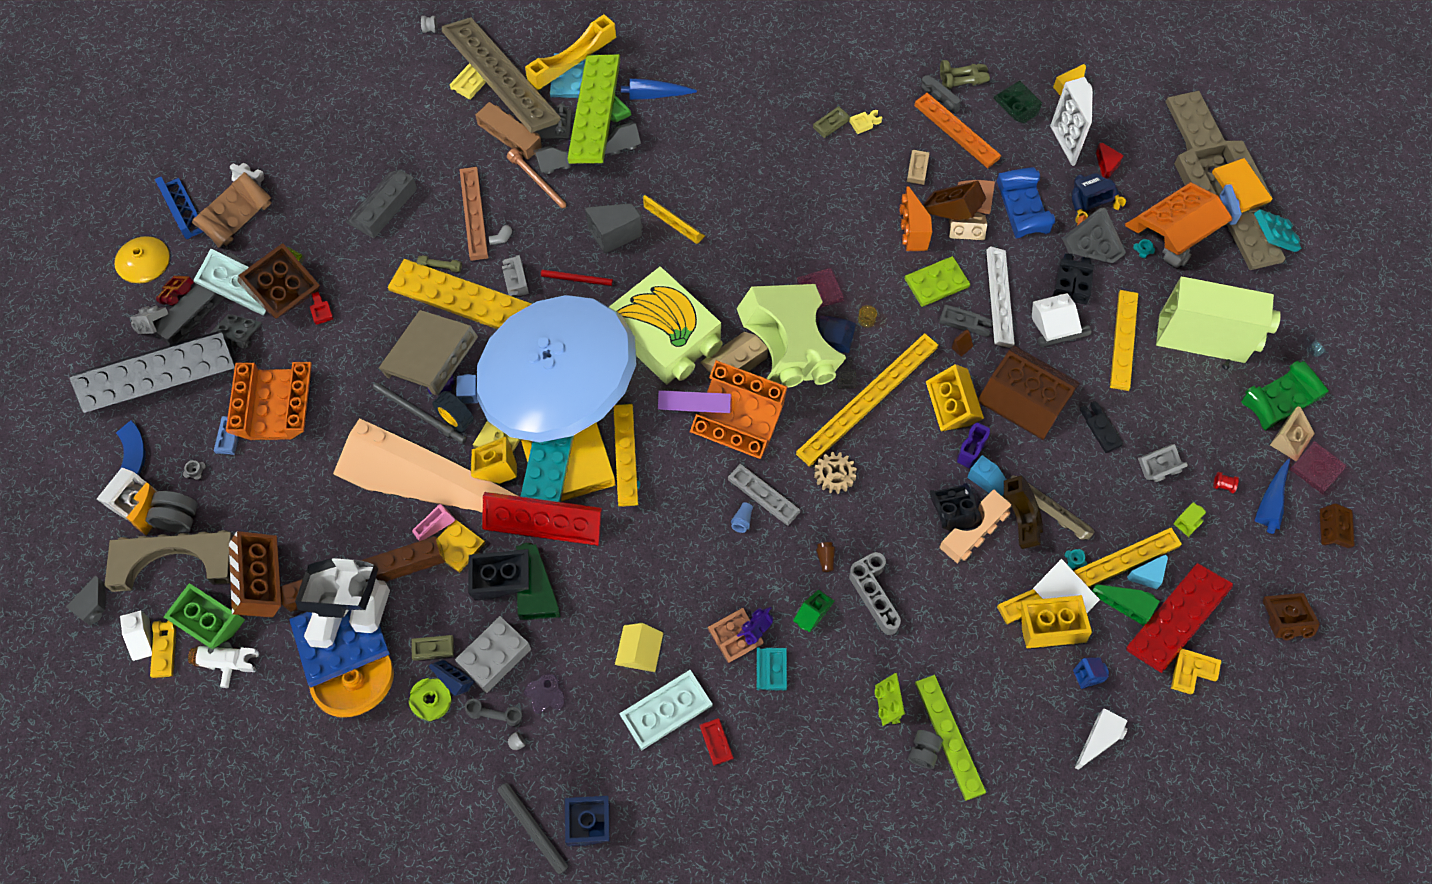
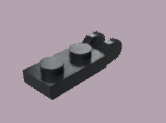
M1096 401L1090 403V407L1096 415L1092 417L1086 405L1080 407L1088 427L1105 453L1117 449L1124 444L1104 412L1102 413V409Z

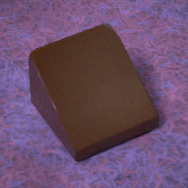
M969 330L963 331L953 341L952 349L961 357L973 347Z

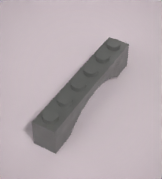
M630 122L617 126L607 137L605 154L621 153L620 150L625 148L627 150L636 149L637 145L641 144L636 123ZM552 146L533 150L541 173L550 174L555 172L554 169L556 168L567 169L571 167L567 159L569 151L560 150Z

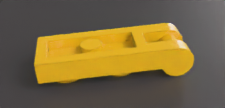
M154 621L152 624L153 644L150 677L152 678L174 675L177 626L170 621L165 623ZM162 631H168V635L162 636Z

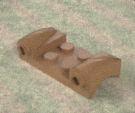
M244 172L217 199L201 211L192 220V223L204 231L217 247L220 248L223 244L227 246L234 239L232 236L261 208L265 210L271 204V197Z

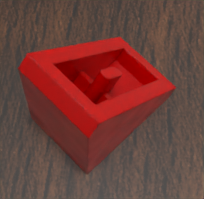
M1099 143L1096 156L1102 177L1109 179L1120 166L1124 155L1104 143Z

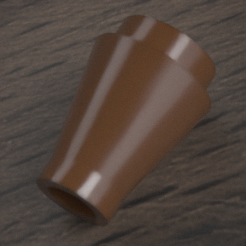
M823 542L817 544L816 553L822 567V572L834 571L835 547H833V543Z

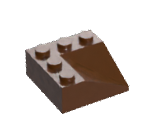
M283 243L239 274L237 280L245 291L275 319L306 301L320 287L317 281Z

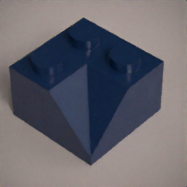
M609 796L565 798V843L567 846L593 845L610 841Z

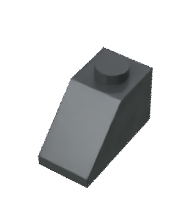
M94 576L66 608L89 626L98 622L105 611V583L97 576Z

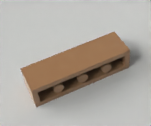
M489 102L475 114L477 124L510 148H517L527 160L534 155L533 150L542 147L541 137L538 133H530L522 123L516 121L512 115L503 112L497 105L495 106Z

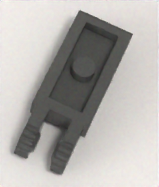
M925 75L922 77L923 84L921 87L926 93H931L934 99L940 100L947 110H952L954 113L960 110L961 99L931 76Z
M944 305L939 321L941 324L961 330H969L971 333L989 337V329L977 324L986 327H992L993 325L991 319L949 305Z

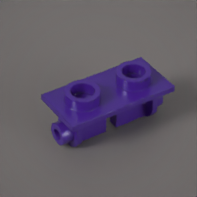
M769 607L763 610L760 608L753 612L751 620L741 626L742 630L737 634V637L744 635L745 641L749 645L755 644L763 635L762 633L773 623L772 615L768 614L772 608Z

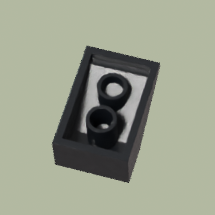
M528 549L469 555L468 594L474 601L495 599L529 589Z

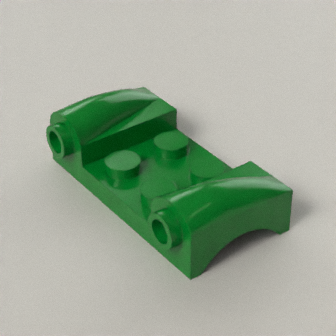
M1305 361L1294 362L1289 366L1290 370L1286 375L1261 388L1259 386L1256 388L1252 386L1245 392L1247 395L1241 401L1242 404L1250 408L1257 415L1265 431L1287 419L1296 407L1304 409L1323 398L1329 391Z

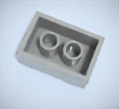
M499 616L455 661L483 691L488 693L531 648L529 643Z

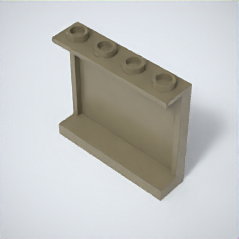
M419 310L379 369L387 378L393 375L423 385L432 394L438 396L478 336L470 325Z

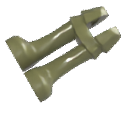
M942 60L940 63L942 85L947 89L971 83L973 86L976 84L980 85L990 80V75L987 73V65L971 64L965 67L953 68L948 60Z

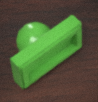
M615 95L611 121L619 122L631 116V110Z

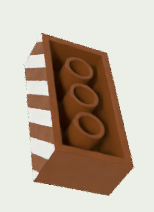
M237 531L229 543L232 614L274 617L281 607L277 536Z

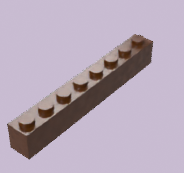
M435 536L361 560L378 567L376 579L385 582L446 562L442 545ZM302 580L280 586L282 605L290 612L298 610L295 600Z

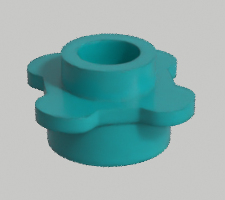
M1143 239L1139 244L1135 243L1133 246L1141 258H1146L1148 254H1154L1155 252L1153 243L1147 239Z
M1075 549L1065 552L1064 556L1067 558V565L1071 569L1087 565L1083 550Z

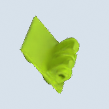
M894 673L875 685V697L878 699V714L882 721V726L890 722L892 724L900 723L901 716L905 714L897 673Z

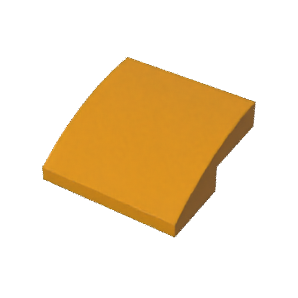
M147 482L134 496L138 504L126 517L144 535H147L153 527L146 522V517L149 509L153 508L151 501L156 492Z

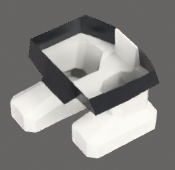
M335 558L308 565L295 603L298 610L312 613L304 634L310 647L328 648L334 643L341 620L349 610H352L349 623L355 632L373 633L378 629L390 592L385 581L376 579L378 567L361 560Z

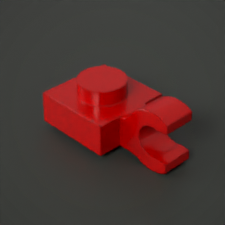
M319 292L312 293L315 305L309 307L314 323L318 325L334 320L328 301L323 302Z

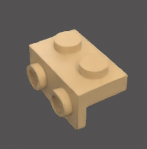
M975 213V216L969 220L949 219L950 238L985 240L987 229L985 215Z

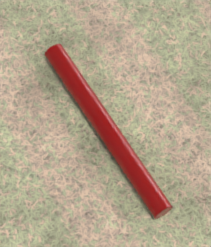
M541 270V277L612 286L613 279Z

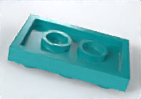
M1258 210L1254 213L1268 243L1293 252L1302 249L1299 244L1300 238L1293 232V225L1289 219L1263 210Z

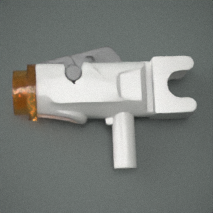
M229 642L222 643L214 649L203 645L190 649L188 662L193 664L194 667L202 666L212 670L220 668L223 671L220 687L229 688L232 669L243 672H255L256 668L248 663V660L252 657H258L259 652L253 648L233 649Z

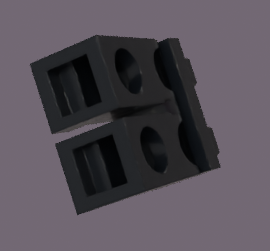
M1066 253L1058 266L1052 297L1068 293L1069 296L1071 295L1073 302L1087 305L1091 296L1094 265L1091 264V258L1083 257L1080 262L1073 261L1074 256L1072 254Z

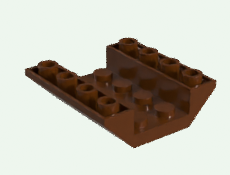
M1014 346L1007 352L990 377L978 401L983 406L1044 440L1080 382Z

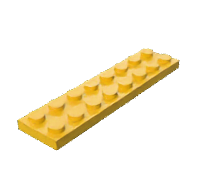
M407 259L402 261L388 285L389 291L495 329H499L510 316L532 304L427 266L419 265Z

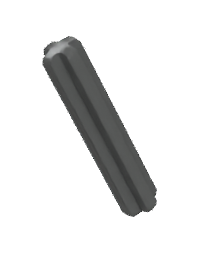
M1089 325L1081 326V333L1046 341L1044 336H1040L1037 341L1040 347L1088 336L1091 334V329Z

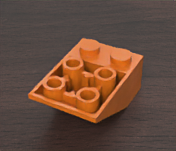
M906 187L905 194H902V204H900V215H903L901 230H904L905 233L902 235V244L906 245V251H928L932 235L931 216L911 188Z

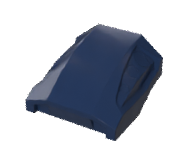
M820 316L817 328L822 338L839 353H849L856 323L831 316Z

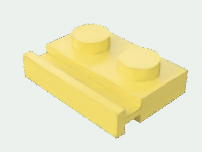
M469 63L453 80L450 88L471 100L486 81Z

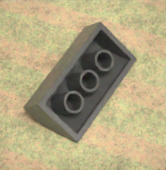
M401 170L389 172L346 220V223L374 239L417 190L414 177Z

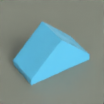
M1166 555L1161 556L1131 571L1127 576L1128 580L1158 589L1163 582L1168 557Z

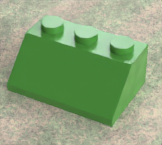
M190 583L164 616L165 619L211 649L232 638L245 621L244 618L232 614V610Z

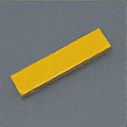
M646 195L643 196L644 208L694 243L698 244L705 237L703 233L654 199Z

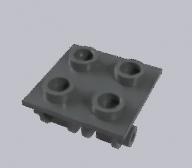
M560 103L557 106V110H555L561 117L558 124L535 131L541 138L570 139L571 110H567L565 104Z
M228 314L210 333L225 329L230 345L236 346L237 344V347L246 349L251 347L249 338L261 326L262 322Z

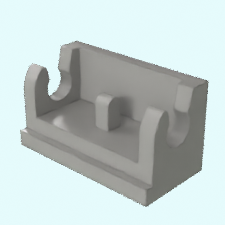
M520 255L503 260L504 266H502L508 295L517 297L529 294Z

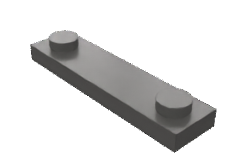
M739 464L728 476V480L787 526L800 513L799 508L743 465Z

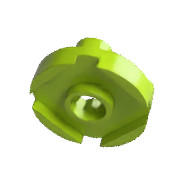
M422 679L413 686L410 692L409 706L417 717L426 721L439 719L445 715L452 703L451 692L440 679ZM427 695L436 696L432 704L425 703L427 701Z

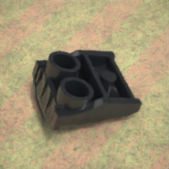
M968 483L952 488L930 491L931 500L938 512L943 529L951 532L955 528L959 530L972 527L980 520V513Z

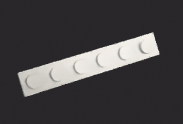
M990 246L986 251L994 342L996 345L1011 348L1014 346L1006 251Z

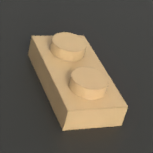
M912 150L907 182L924 185L929 152Z

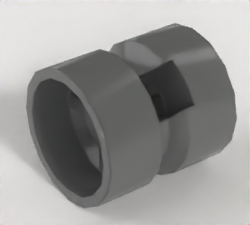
M918 730L913 742L916 746L911 748L908 760L920 767L934 769L938 758L935 753L940 751L943 739L934 733Z

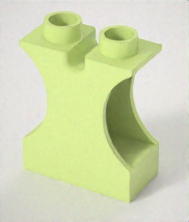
M815 284L751 287L737 307L743 327L758 335L770 351L772 370L766 379L782 383V385L787 387L796 386L803 380H814L815 384L822 385L836 377L835 371L846 359L845 355L828 345L818 331L815 317L817 309L822 304V299Z

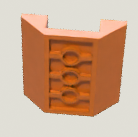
M1190 182L1125 223V226L1137 233H1140L1147 227L1164 236L1166 249L1180 255L1230 222L1232 217L1218 195Z
M715 360L709 377L712 380L707 393L732 394L731 413L700 412L696 414L690 432L761 459L772 438L782 411L787 386Z
M292 362L291 369L259 370L255 363H235L226 432L248 440L293 439L303 433L312 362Z

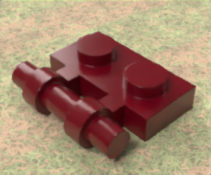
M173 276L162 287L163 291L156 296V301L163 305H175L178 303L177 296L188 293L194 281L190 276Z

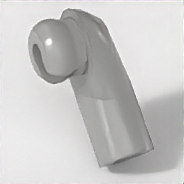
M504 225L498 235L489 236L490 245L506 243L512 234V228L509 225Z

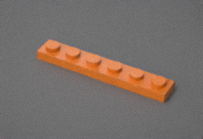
M926 93L915 101L914 106L986 168L991 167L1000 159L1001 155L930 94Z

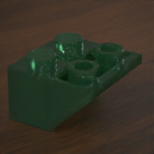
M1020 80L993 97L1015 121L1026 123L1036 117L1042 105V102Z

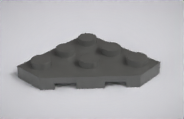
M1101 207L1062 237L1070 254L1108 263H1114L1126 254L1106 208Z

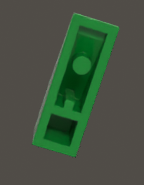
M1097 584L1092 590L1101 601L1142 626L1149 621L1160 602L1153 594L1142 590Z

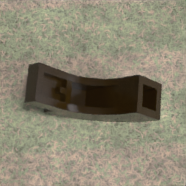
M1022 475L1004 480V497L1011 504L1018 522L1019 546L1021 549L1041 545L1040 533H1043L1042 517L1030 485Z

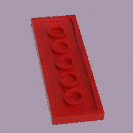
M484 492L482 529L598 546L600 542L602 508Z
M1197 563L1128 644L1126 650L1162 673L1232 589L1233 583Z

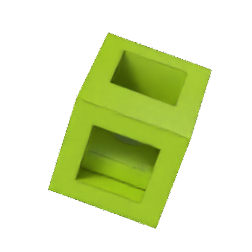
M1193 502L1173 524L1189 537L1203 523L1201 518L1206 512L1201 506Z

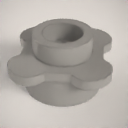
M190 460L184 467L183 476L199 480L202 478V471L206 468V465L203 462L199 463L195 460Z

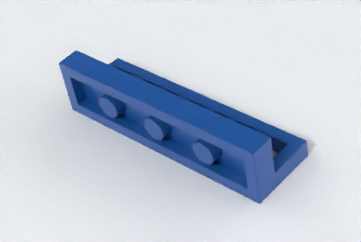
M162 177L156 178L155 181L185 239L204 232L200 228L191 232L189 230L192 220L198 214L180 179L177 178L165 183ZM177 184L179 185L177 193L170 192L168 189ZM179 197L186 199L183 205L176 204ZM185 210L192 211L190 218L182 216Z

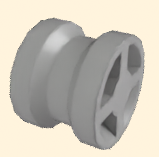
M421 16V29L423 33L428 31L437 33L436 16Z

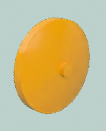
M389 655L311 687V696L321 710L332 716L353 717L363 714L378 705L391 688L394 677L393 663Z

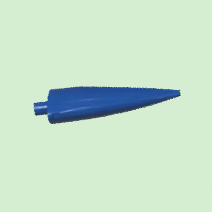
M630 78L629 86H621V93H629V100L654 99L697 92V90L685 86L646 79Z
M1290 459L1286 460L1271 481L1255 517V522L1268 526L1267 532L1270 534H1274L1275 530L1280 529L1284 514V488Z

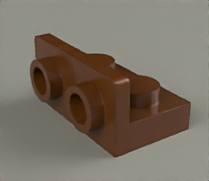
M1336 503L1321 508V544L1326 546L1335 543L1346 548L1354 547L1352 510Z

